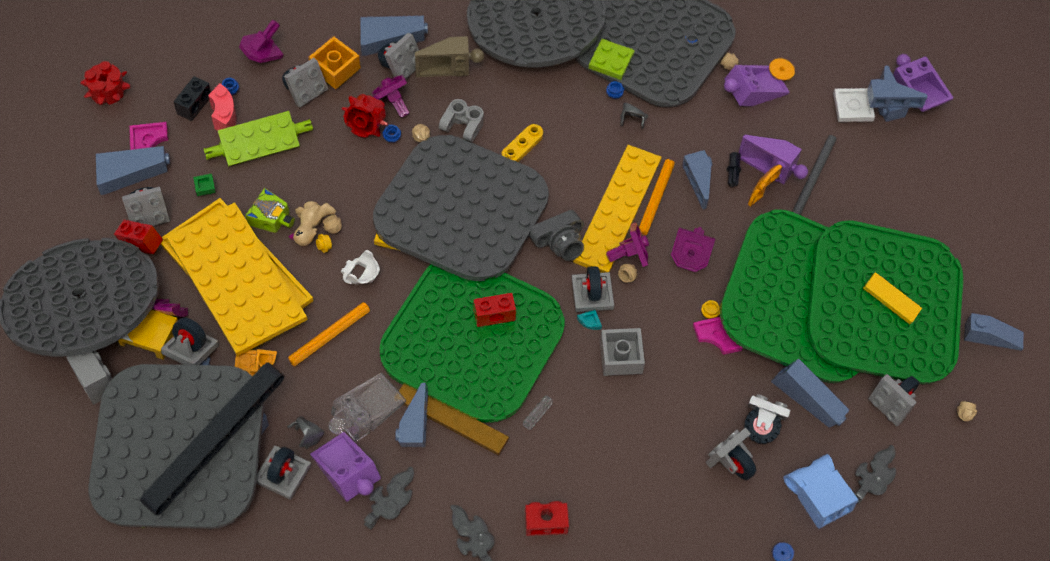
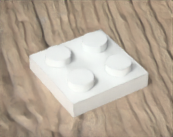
M868 88L834 89L833 95L838 122L874 121V109L869 107Z

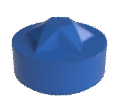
M779 542L773 547L772 556L775 561H791L794 557V550L789 544Z

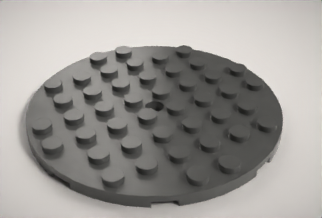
M471 0L467 8L468 28L476 44L495 59L522 67H546L576 58L596 42L603 30L606 18L604 0ZM538 12L540 14L536 17L533 13Z
M89 238L54 246L43 251V255L34 261H27L7 281L3 288V296L0 299V324L7 337L14 344L26 351L39 355L74 356L105 348L134 330L151 311L159 290L156 268L147 254L142 253L137 246L122 240L102 238L101 240L90 241Z

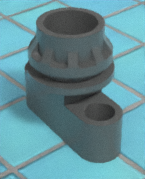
M569 210L533 225L530 228L529 237L538 248L549 245L550 249L557 256L562 257L566 261H571L578 258L584 250L582 237L579 233L584 226V222L574 210Z

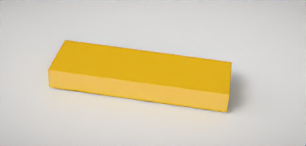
M876 272L863 287L864 290L908 324L914 321L922 309Z

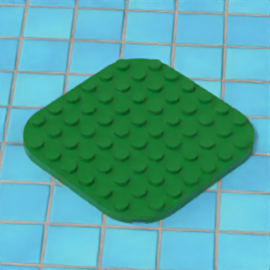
M771 210L755 218L745 233L721 300L720 318L726 333L739 346L784 366L790 365L799 358L822 382L839 383L852 378L859 372L839 368L823 360L812 347L807 331L815 246L821 234L829 227L787 210Z
M850 220L837 222L830 226L819 237L814 251L807 321L808 337L812 347L823 360L839 368L882 377L888 374L892 379H900L901 381L913 376L920 384H932L940 381L954 369L959 355L963 270L958 258L955 259L947 245L934 238ZM875 272L922 308L911 324H908L863 289Z
M431 264L424 271L385 331L380 343V358L387 374L398 383L405 384L415 390H418L421 383H426L429 397L480 422H499L514 415L526 401L563 336L565 319L561 306L551 295L507 273L497 278L495 276L486 278L485 281H472ZM507 293L513 294L516 307L515 321L477 327L473 311L474 299Z

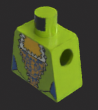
M265 188L246 214V219L250 226L273 233L278 232L282 225L291 228L295 221L294 217L289 216L288 204Z

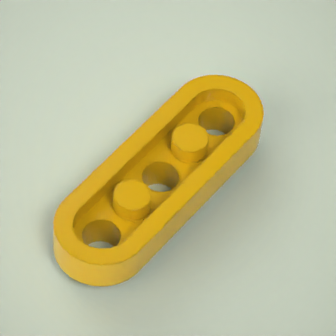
M537 124L527 126L503 149L502 156L519 162L542 140V127Z

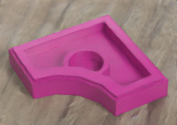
M167 122L130 126V150L155 147L159 143L168 140Z
M720 317L693 323L698 342L714 344L723 355L742 351L743 347L736 344L726 333Z

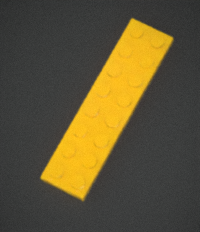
M627 145L582 240L584 250L578 258L573 260V263L586 268L597 266L600 273L611 271L615 260L610 262L606 257V252L620 246L619 243L625 240L661 162V156Z

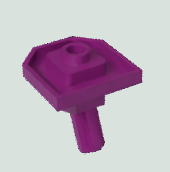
M271 20L264 31L243 36L239 48L248 59L259 63L282 59L284 54L272 39L280 24L275 20Z
M402 74L392 79L388 77L380 82L381 85L372 91L373 97L379 100L387 96L401 118L406 117L409 114V110L398 88L407 84L404 75Z
M635 222L630 226L631 237L620 242V246L606 252V257L610 262L625 255L629 257L638 254L642 267L648 265L647 246H649V241L646 235L643 236Z
M702 227L694 228L693 232L679 228L671 256L677 267L697 272L707 267L716 239L705 236V231L702 230Z

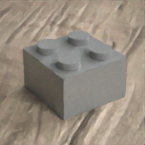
M641 328L601 330L600 349L603 376L643 374L645 360Z
M95 350L82 355L67 356L66 358L92 404L100 402L103 392L112 380V377L107 367L102 363L98 352Z

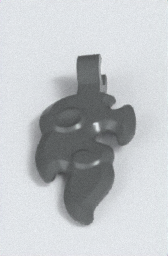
M893 445L876 453L870 463L873 469L872 473L868 472V464L866 462L857 468L855 475L862 477V480L858 481L861 488L855 494L858 499L857 504H860L867 492L874 495L884 494L887 486L894 480L896 468H888V465L895 457Z
M412 467L396 474L391 479V482L386 486L388 496L382 495V486L377 487L371 493L369 500L375 501V504L371 505L372 513L368 514L364 519V525L371 530L381 516L385 519H395L400 514V510L409 503L412 497V490L405 491L404 488L410 484L414 477Z
M451 505L454 528L460 536L470 538L468 542H464L460 538L457 539V546L461 553L467 555L471 551L472 557L478 556L480 561H492L487 552L493 548L495 541L494 537L488 532L485 522L477 515H474V520L470 521L463 508L458 505Z

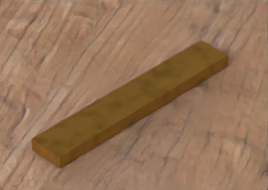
M403 384L394 397L395 401L408 407L417 390ZM428 396L427 418L494 454L500 455L509 440L507 435Z

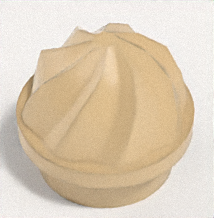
M727 52L720 64L724 66V69L732 70L735 65H738V59L735 54Z
M423 124L416 125L412 130L414 140L418 142L427 140L430 137V129Z
M335 214L323 220V228L327 232L335 234L341 230V219L337 218Z
M623 264L618 271V276L625 283L632 282L636 279L637 269H635L634 265Z
M965 401L960 402V405L957 406L958 417L963 421L972 420L977 414L976 404Z

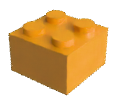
M334 36L309 56V60L314 58L318 61L325 82L334 89H337L361 68L359 55Z

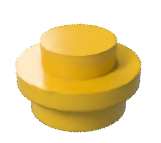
M318 235V239H316L318 250L325 253L332 248L331 239L328 235Z
M709 300L702 305L701 312L708 319L716 318L720 315V306L716 301Z

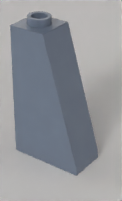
M424 16L361 17L362 56L378 53L382 47L399 41L407 33L413 34L416 43L425 41L424 33H428L427 23H424Z
M164 146L96 154V179L100 195L168 172L167 164H170L169 153H165Z
M799 358L782 368L771 380L775 386L829 428L834 425L839 426L846 420L845 415L849 409Z

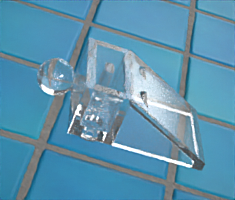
M381 372L334 400L331 414L335 418L329 422V430L334 434H340L345 429L356 442L375 430L406 403V399Z

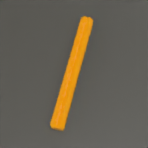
M666 159L639 226L643 235H647L673 170L675 164L673 160Z
M362 302L288 357L289 362L293 366L298 365L370 311L369 306Z

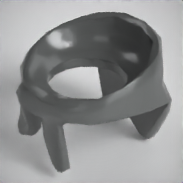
M625 102L623 103V111L620 115L621 126L624 125L626 115L643 118L641 128L643 129L645 120L649 116L640 109Z
M299 416L295 422L287 426L288 428L295 426V430L299 428L302 430L304 437L299 447H305V449L317 444L324 435V431L320 427L306 420L303 416Z

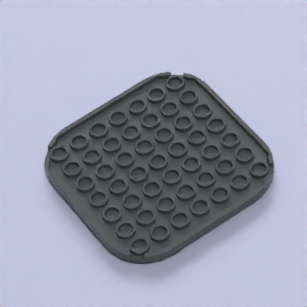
M604 0L606 18L603 30L596 42L575 59L587 70L610 82H620L624 90L651 104L662 107L679 106L688 102L696 95L731 48L736 29L731 16L724 9L708 0ZM601 39L634 50V55L622 80L588 69Z
M453 135L434 136L420 142L408 156L375 205L373 224L377 235L389 246L461 278L472 281H485L486 278L501 276L512 266L529 237L530 228L537 224L546 209L549 191L543 177L536 170Z
M140 364L118 373L105 388L99 410L88 487L90 501L96 512L110 523L125 527L216 529L235 522V519L247 511L255 494L264 403L160 515L155 516L140 502V498L252 376L237 367L217 365Z

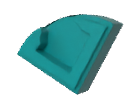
M596 310L577 315V320L582 326L591 330L602 329V324Z

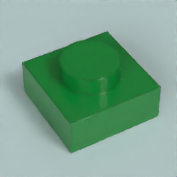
M212 173L193 177L197 196L216 193Z

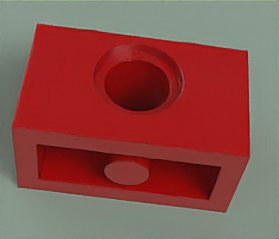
M123 220L114 233L118 240L137 246L141 252L154 254L163 241V238L152 225Z
M512 293L474 299L473 311L477 327L516 320V307Z
M553 501L550 504L532 502L529 505H525L526 536L568 534L567 503ZM549 515L552 519L546 521L541 516Z

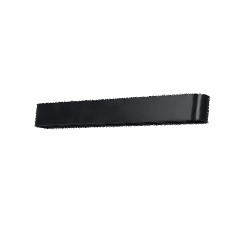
M265 363L140 498V502L155 516L160 515L279 387L285 375L271 363Z

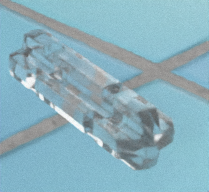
M545 395L540 400L541 402L529 413V417L527 416L524 419L523 426L531 430L535 423L545 414L546 409L550 408L553 400L549 396Z

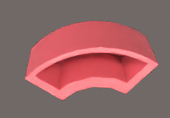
M219 83L208 95L211 108L214 110L211 117L214 129L216 130L235 126L237 120L233 98L227 88Z

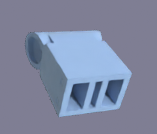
M829 454L814 460L810 466L798 468L783 477L787 487L798 495V499L818 529L852 512L858 501L839 472L835 470Z

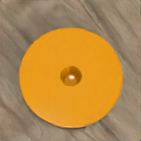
M774 59L769 65L770 73L779 80H789L795 74L794 66L786 59Z

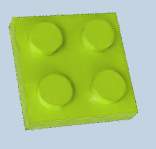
M601 39L588 69L622 80L634 55V50Z

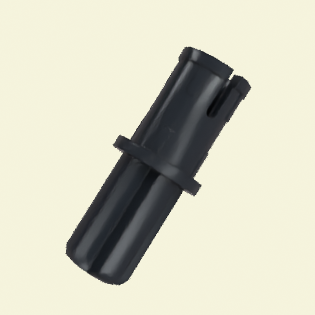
M732 152L729 155L727 172L730 187L738 186L741 154L738 152Z

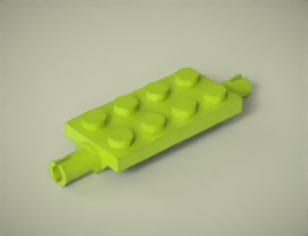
M289 111L218 130L221 141L219 145L204 148L203 150L207 160L223 155L229 167L297 148L300 146L297 139L298 134L313 131V126L310 119L294 124Z

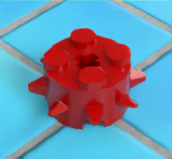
M103 61L85 72V80L80 82L81 85L88 89L84 98L91 97L99 105L103 103L111 105L123 98L124 90L130 88V84L123 81V77L127 72H120L116 66L108 61Z
M361 94L357 98L349 96L350 106L341 108L345 111L344 123L357 136L368 137V135L373 134L379 137V127L381 125H388L384 121L386 117L385 104L381 100L365 94Z

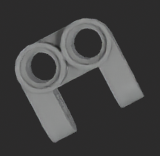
M455 99L443 114L439 123V129L449 132L454 123H465L467 127L464 131L463 139L473 142L483 127V110L476 105L467 106V103L462 99Z

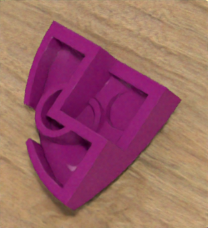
M156 299L152 307L155 311L171 316L185 317L188 315V308L180 307V304L169 303V299Z

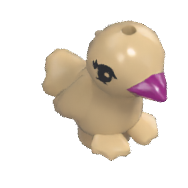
M312 201L305 203L304 208L298 207L296 214H298L301 224L288 237L300 246L309 245L317 234V228L315 227L322 222L325 216L335 214V208L328 203L320 206Z

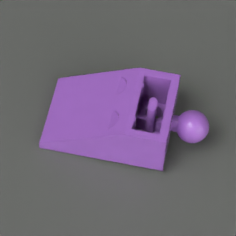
M901 54L897 57L896 63L899 67L893 73L896 82L927 94V100L923 108L918 109L924 112L953 100V96L926 56L911 62L907 54Z
M735 65L724 79L725 90L733 93L740 106H754L789 94V90L783 80L775 78L770 73L769 66Z
M751 135L743 136L739 149L741 154L740 160L764 174L773 166L780 164L782 169L775 181L783 185L792 173L798 179H804L808 175V169L805 165H797L802 149L786 140Z
M345 432L310 454L346 502L359 493L361 495H369L373 491V484L381 479L374 462Z

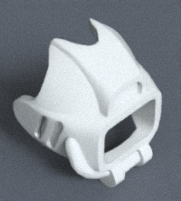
M365 250L359 258L353 261L348 260L341 273L343 274V280L348 284H368L374 281L380 268L373 257V253ZM357 264L366 268L359 279L355 275L350 274Z

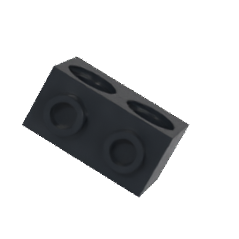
M193 76L173 101L177 115L190 121L194 120L209 101L208 95L211 93L208 82Z

